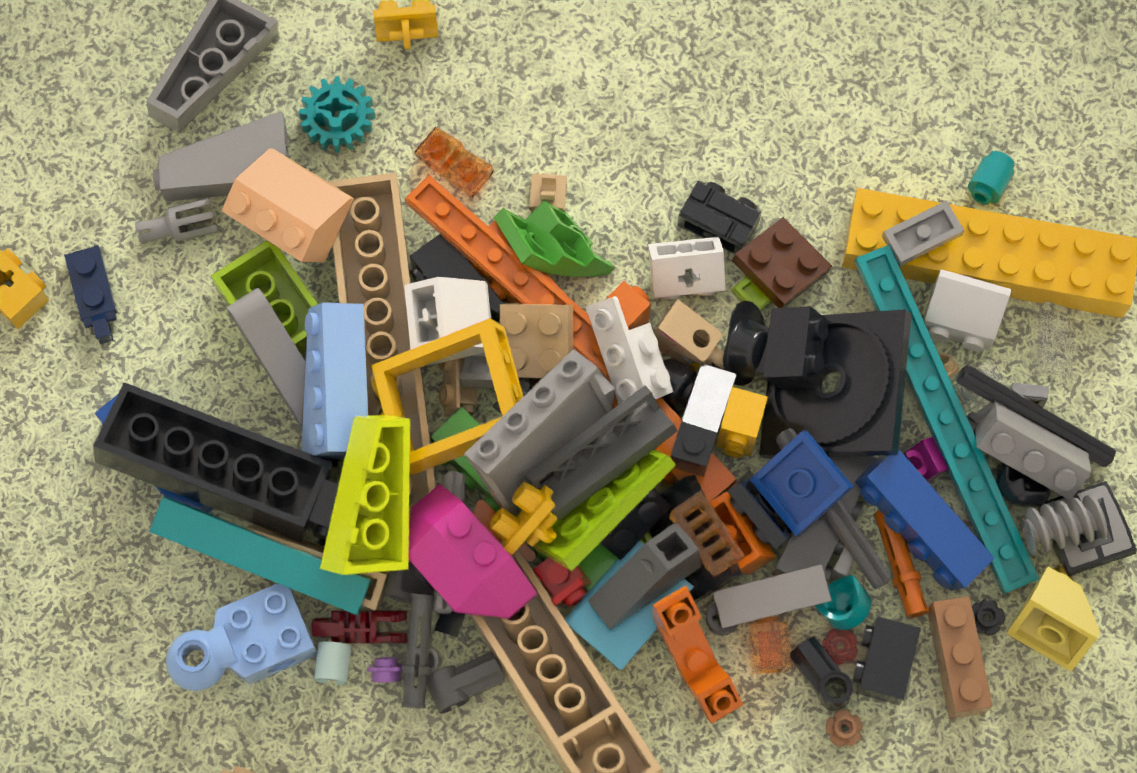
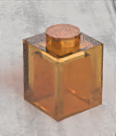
M765 617L755 620L756 624H750L748 628L751 675L789 672L791 657L787 622H778L777 617Z

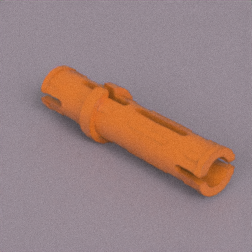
M878 510L873 515L894 576L892 579L893 587L898 588L906 618L911 619L925 615L929 612V608L921 590L920 581L922 578L920 572L915 570L906 539L887 526L884 521L885 516Z

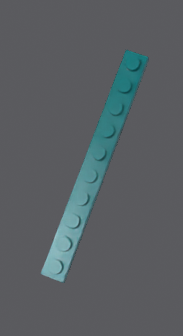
M890 245L857 257L854 260L855 265L876 311L906 309L912 314L906 379L930 433L948 467L947 471L976 536L995 558L989 565L1002 594L1038 580L1037 572L984 454L976 446L975 434Z

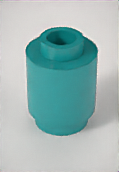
M991 151L989 155L982 158L968 183V190L975 201L985 205L999 202L1014 175L1013 168L1015 163L1010 156L1000 151Z

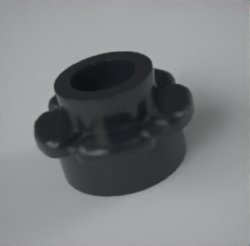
M983 599L981 603H974L972 605L977 633H983L988 636L998 633L1001 629L1000 625L1005 622L1003 609L998 608L997 603L990 599ZM984 614H988L990 620H985L983 618Z

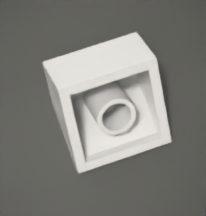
M941 269L930 292L923 318L931 339L939 342H947L948 339L961 342L965 349L974 352H981L983 349L990 350L995 341L1012 289Z

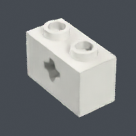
M719 237L648 244L650 278L655 298L672 300L679 298L681 295L698 294L709 296L717 291H726L724 251Z

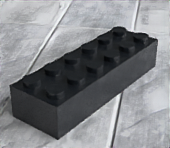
M125 382L93 445L95 463L300 542H303L309 528L308 519L325 479H330L332 466L330 461Z

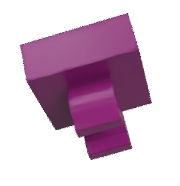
M933 437L921 440L903 453L928 483L948 470Z

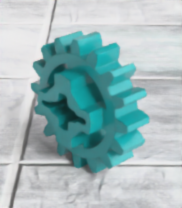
M335 76L334 83L330 85L325 79H321L322 88L318 90L311 85L309 90L312 97L301 98L304 108L299 109L298 113L300 120H303L300 123L303 133L309 132L308 138L311 143L320 140L321 150L325 151L329 144L334 146L335 153H339L343 144H346L349 150H353L352 141L356 139L364 143L363 131H373L372 122L369 121L376 119L375 110L371 108L374 106L372 97L365 96L366 91L363 85L354 89V81L349 78L346 84H341L339 76ZM345 97L352 99L354 102H349ZM335 111H340L339 117H334ZM319 126H325L330 132L324 131Z

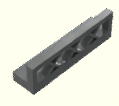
M645 385L526 473L525 476L531 485L540 490L545 484L553 490L554 494L551 496V499L555 503V507L551 512L557 517V520H560L678 432V430L659 407L652 392ZM644 402L648 404L638 413L633 414L634 410ZM615 426L611 433L603 437L604 432ZM581 449H585L583 454H581L576 459H573L574 455L577 452H579ZM555 471L554 475L541 484L539 482L550 472Z

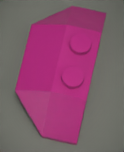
M441 484L411 507L408 560L455 613L510 619L538 595L509 553L467 506Z

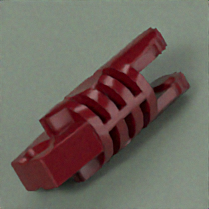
M332 610L331 617L314 618L312 620V636L331 637V642L407 643V633L400 631L379 632V622H401L407 620V610H360L358 615L346 610Z

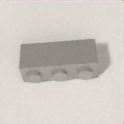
M996 400L975 427L976 446L978 449L1069 500L1073 498L1091 474L1088 452Z

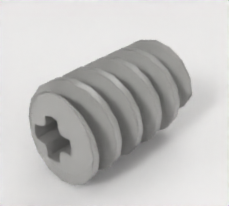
M1085 495L1082 502L1078 498H1071L1068 506L1063 501H1058L1054 504V508L1044 504L1040 507L1039 512L1033 507L1028 508L1025 512L1023 521L1024 535L1031 555H1036L1038 543H1041L1045 552H1050L1051 540H1055L1059 548L1064 549L1066 537H1070L1075 546L1080 544V534L1083 533L1089 543L1094 542V531L1096 530L1099 531L1104 540L1107 537L1105 516L1093 495Z

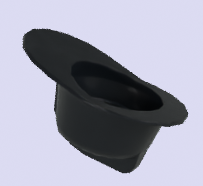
M750 301L738 303L732 311L723 356L724 370L736 374L734 385L739 386L749 384L755 377L763 376L769 328L765 326L760 309Z

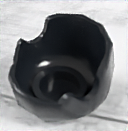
M1001 463L997 472L996 483L1002 496L1014 506L1034 508L1048 500L1051 493L1049 488L1009 465Z

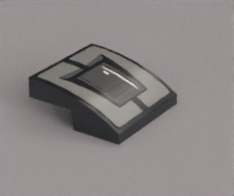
M1107 481L1078 490L1073 498H1078L1081 502L1085 495H1093L1096 498L1107 523L1106 539L1104 540L1098 530L1094 531V542L1091 543L1088 542L1084 533L1080 534V544L1078 546L1073 544L1070 537H1066L1064 549H1060L1056 541L1053 540L1054 551L1067 576L1134 555L1137 552L1127 522ZM1059 496L1047 500L1038 506V511L1044 504L1054 508V504L1058 501H1063L1068 506L1069 499Z

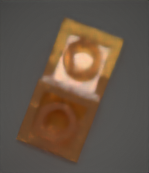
M436 126L414 151L415 156L472 198H474L494 173L492 165L465 150L461 141Z

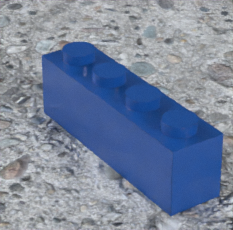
M898 450V455H881L854 481L861 488L859 492L863 499L870 505L876 506L883 513L887 526L906 539L909 543L908 548L917 559L928 564L934 571V579L942 587L950 589V591L966 588L995 559L900 450Z

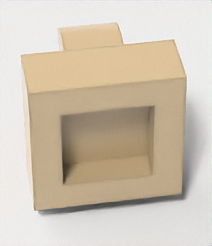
M545 173L532 174L530 211H534L545 200L565 212L567 176Z

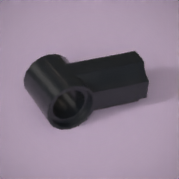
M815 636L806 639L791 651L788 657L818 695L820 704L831 711H839L845 708L853 692L851 678L839 669ZM831 683L840 684L845 690V695L839 699L831 698L827 695L825 687Z

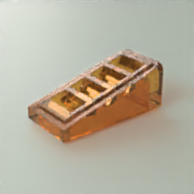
M701 491L670 512L672 522H677L698 547L700 560L713 578L745 556ZM699 508L702 514L687 523L685 517ZM708 521L711 527L696 536L693 531ZM718 534L721 539L705 549L702 543ZM727 546L730 552L713 562L710 556Z

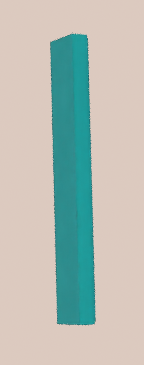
M166 496L162 497L149 530L153 534L356 615L361 610L372 578L359 573L341 575L320 569L322 558Z

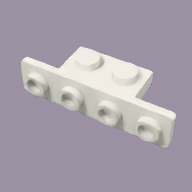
M616 296L586 307L611 383L616 388L615 395L618 404L645 385L652 392L655 399L674 392L670 383L669 373L665 368L658 347V340L653 333L650 323L629 330ZM644 402L634 410L633 414L638 413L648 404Z

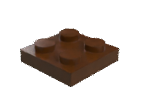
M784 217L735 253L732 262L778 308H785L824 277L832 267Z

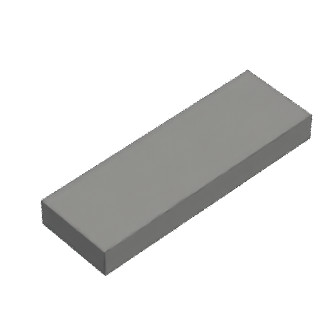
M822 564L713 592L722 628L832 601Z

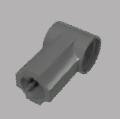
M492 651L460 666H447L427 676V687L439 714L451 711V706L457 704L460 707L469 702L470 697L505 682Z

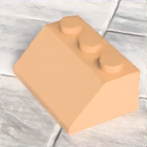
M269 148L235 179L221 211L301 262H325L354 198L275 149Z

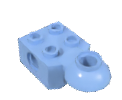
M277 583L217 609L212 630H191L175 638L168 648L165 662L167 673L175 684L186 690L199 691L208 689L217 683L228 668L250 685L317 656V650L291 588ZM201 650L204 652V659L201 664L195 667L187 666L186 660L192 651Z

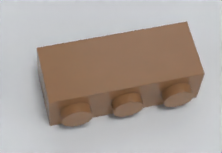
M970 596L932 602L927 614L948 717L953 719L985 714L993 705Z

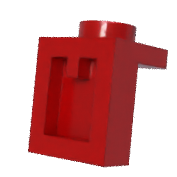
M547 558L533 569L553 596L551 601L555 606L564 605L565 603L568 607L574 605L586 595L584 588L591 584V581L579 565L570 571L552 559Z

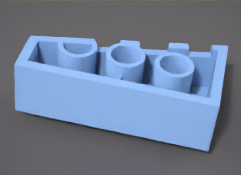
M320 303L309 308L305 318L307 346L301 451L322 459H345L354 416H368L364 304Z

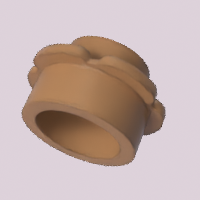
M839 710L835 712L834 717H830L827 720L826 732L830 735V741L836 746H853L861 739L862 721L857 715L853 716L850 711ZM842 725H846L848 727L847 732H843L841 730Z

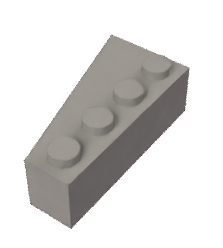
M209 0L146 101L148 116L179 133L278 37V21L240 0Z

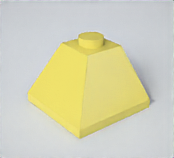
M1047 567L1033 587L1006 634L1072 672L1098 639L1100 630L1082 586L1072 581L1064 573Z

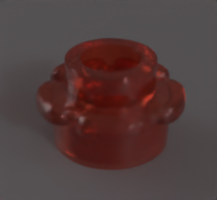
M836 628L830 630L827 634L828 637L823 639L822 646L833 661L838 665H842L845 661L851 662L858 654V648L856 647L858 640L856 636L847 630ZM838 643L843 644L844 648L842 650L837 648Z

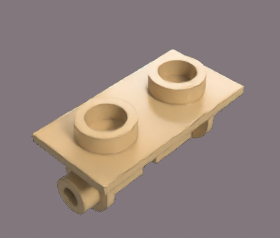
M465 357L439 363L444 379V384H442L439 393L440 404L444 405V417H448L461 407L470 415H473L474 409L478 407L477 388L463 387L459 380Z

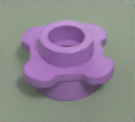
M397 657L375 658V664H370L367 667V671L371 672L372 682L401 681L403 663L397 664Z

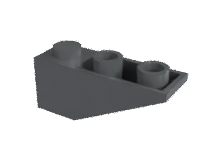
M676 522L644 544L588 602L609 630H612L701 568L699 549Z

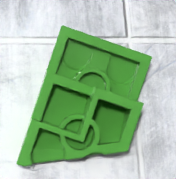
M545 200L526 220L504 208L494 216V220L520 262L528 267L549 274L569 277L602 276L611 273L615 269L610 261H606L594 254L591 249L593 242L566 212Z

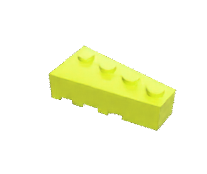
M390 415L354 416L320 569L341 575L408 569L410 418Z

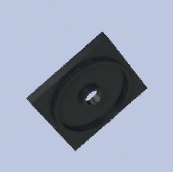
M904 309L823 315L827 318L828 336L824 340L822 354L824 370L820 375L819 387L779 389L767 381L766 396L768 398L764 409L759 455L766 459H772L778 454L781 449L776 442V438L781 432L789 428L794 429L797 435L802 431H808L829 457L898 455L912 314ZM839 371L841 375L839 387L832 393H823L822 383L824 378L831 372Z

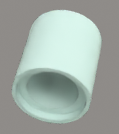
M319 642L314 681L328 684V680L337 681L336 685L347 684L352 646L339 642Z

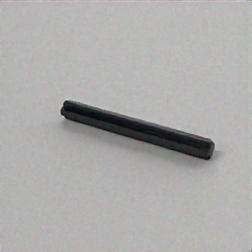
M965 365L958 373L956 381L961 386L991 403H994L995 400L1088 452L1089 459L1102 467H1107L1113 462L1116 450L1113 447L971 365Z

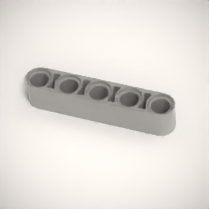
M256 288L226 308L302 429L306 362L259 288Z

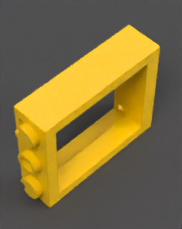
M489 318L371 365L374 375L371 381L375 395L380 399L383 409L380 415L405 418L395 377L482 343L503 417L524 397L504 326ZM502 417L417 450L413 449L410 437V474L414 475L464 456V453Z

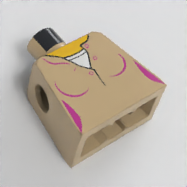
M677 299L653 331L658 340L659 350L667 356L693 368L695 371L701 367L702 363L724 370V351L716 346L723 336L722 332Z

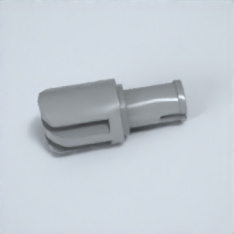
M210 197L168 207L165 216L135 222L136 232L152 230L151 232L137 235L139 242L145 244L146 242L170 236L179 242L218 232L217 225L201 227L188 232L183 230V226L215 218L213 211L181 218L179 214L180 212L211 205Z

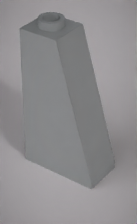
M283 112L271 114L158 156L159 169L153 170L155 190L161 191L165 201L228 196L235 179L269 148L275 149L289 158L287 125Z

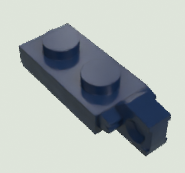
M99 245L65 254L64 257L77 307L85 328H94L96 339L99 340L100 344L114 341L109 322L117 320L116 313L118 312Z

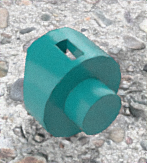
M853 575L845 576L828 584L832 601L815 605L826 621L834 628L840 630H848L862 623L868 616L872 606L869 593Z

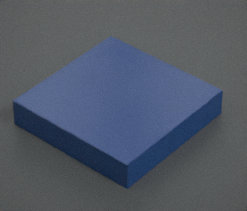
M808 431L800 432L749 479L795 536L803 534L854 488Z

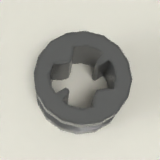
M716 602L709 607L706 616V624L709 630L720 636L733 633L738 624L722 628L720 627L721 622L717 625L714 623L713 618L717 617L718 610Z

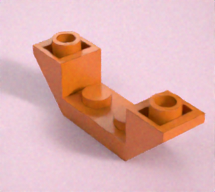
M684 586L653 604V620L679 674L709 722L713 724L743 706V703L730 676L718 664L698 623V620L702 619L689 589Z

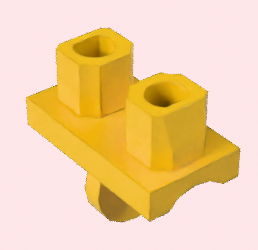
M393 0L381 1L378 10H373L377 42L403 40L404 50H411L412 39L438 37L435 5H431L430 0H413L411 2L412 7L398 8V3Z
M523 482L512 496V502L523 510L515 517L502 508L491 518V529L503 540V548L511 555L515 553L525 540L534 547L539 540L552 543L557 536L551 527L557 521V517L551 513V510L555 507V503L551 499L554 493L545 484L539 490Z

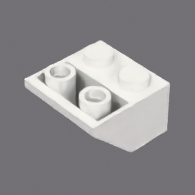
M435 277L404 285L410 349L491 318L488 285L485 281ZM482 343L426 366L485 353Z

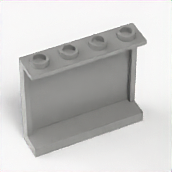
M575 349L567 354L464 453L500 508H504L515 517L523 509L512 502V496L523 482L531 485L525 474L612 410L610 403L594 377L600 370ZM615 426L604 432L603 437L611 433ZM581 449L579 452H577L574 455L573 459H576L581 454H583L585 449ZM555 471L550 472L539 482L541 484L554 475Z

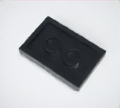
M689 475L660 493L671 505V508L656 522L649 532L651 537L654 538L677 522L698 547L701 568L685 578L694 586L690 594L696 604L742 575V572L696 476Z

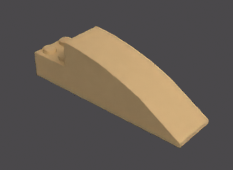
M517 549L513 555L509 554L538 595L510 619L469 615L563 773H663L661 766L571 628L551 601L550 596L520 550Z

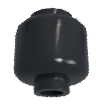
M670 358L663 362L669 373L670 383L674 392L661 398L676 412L687 407L698 373L682 362Z

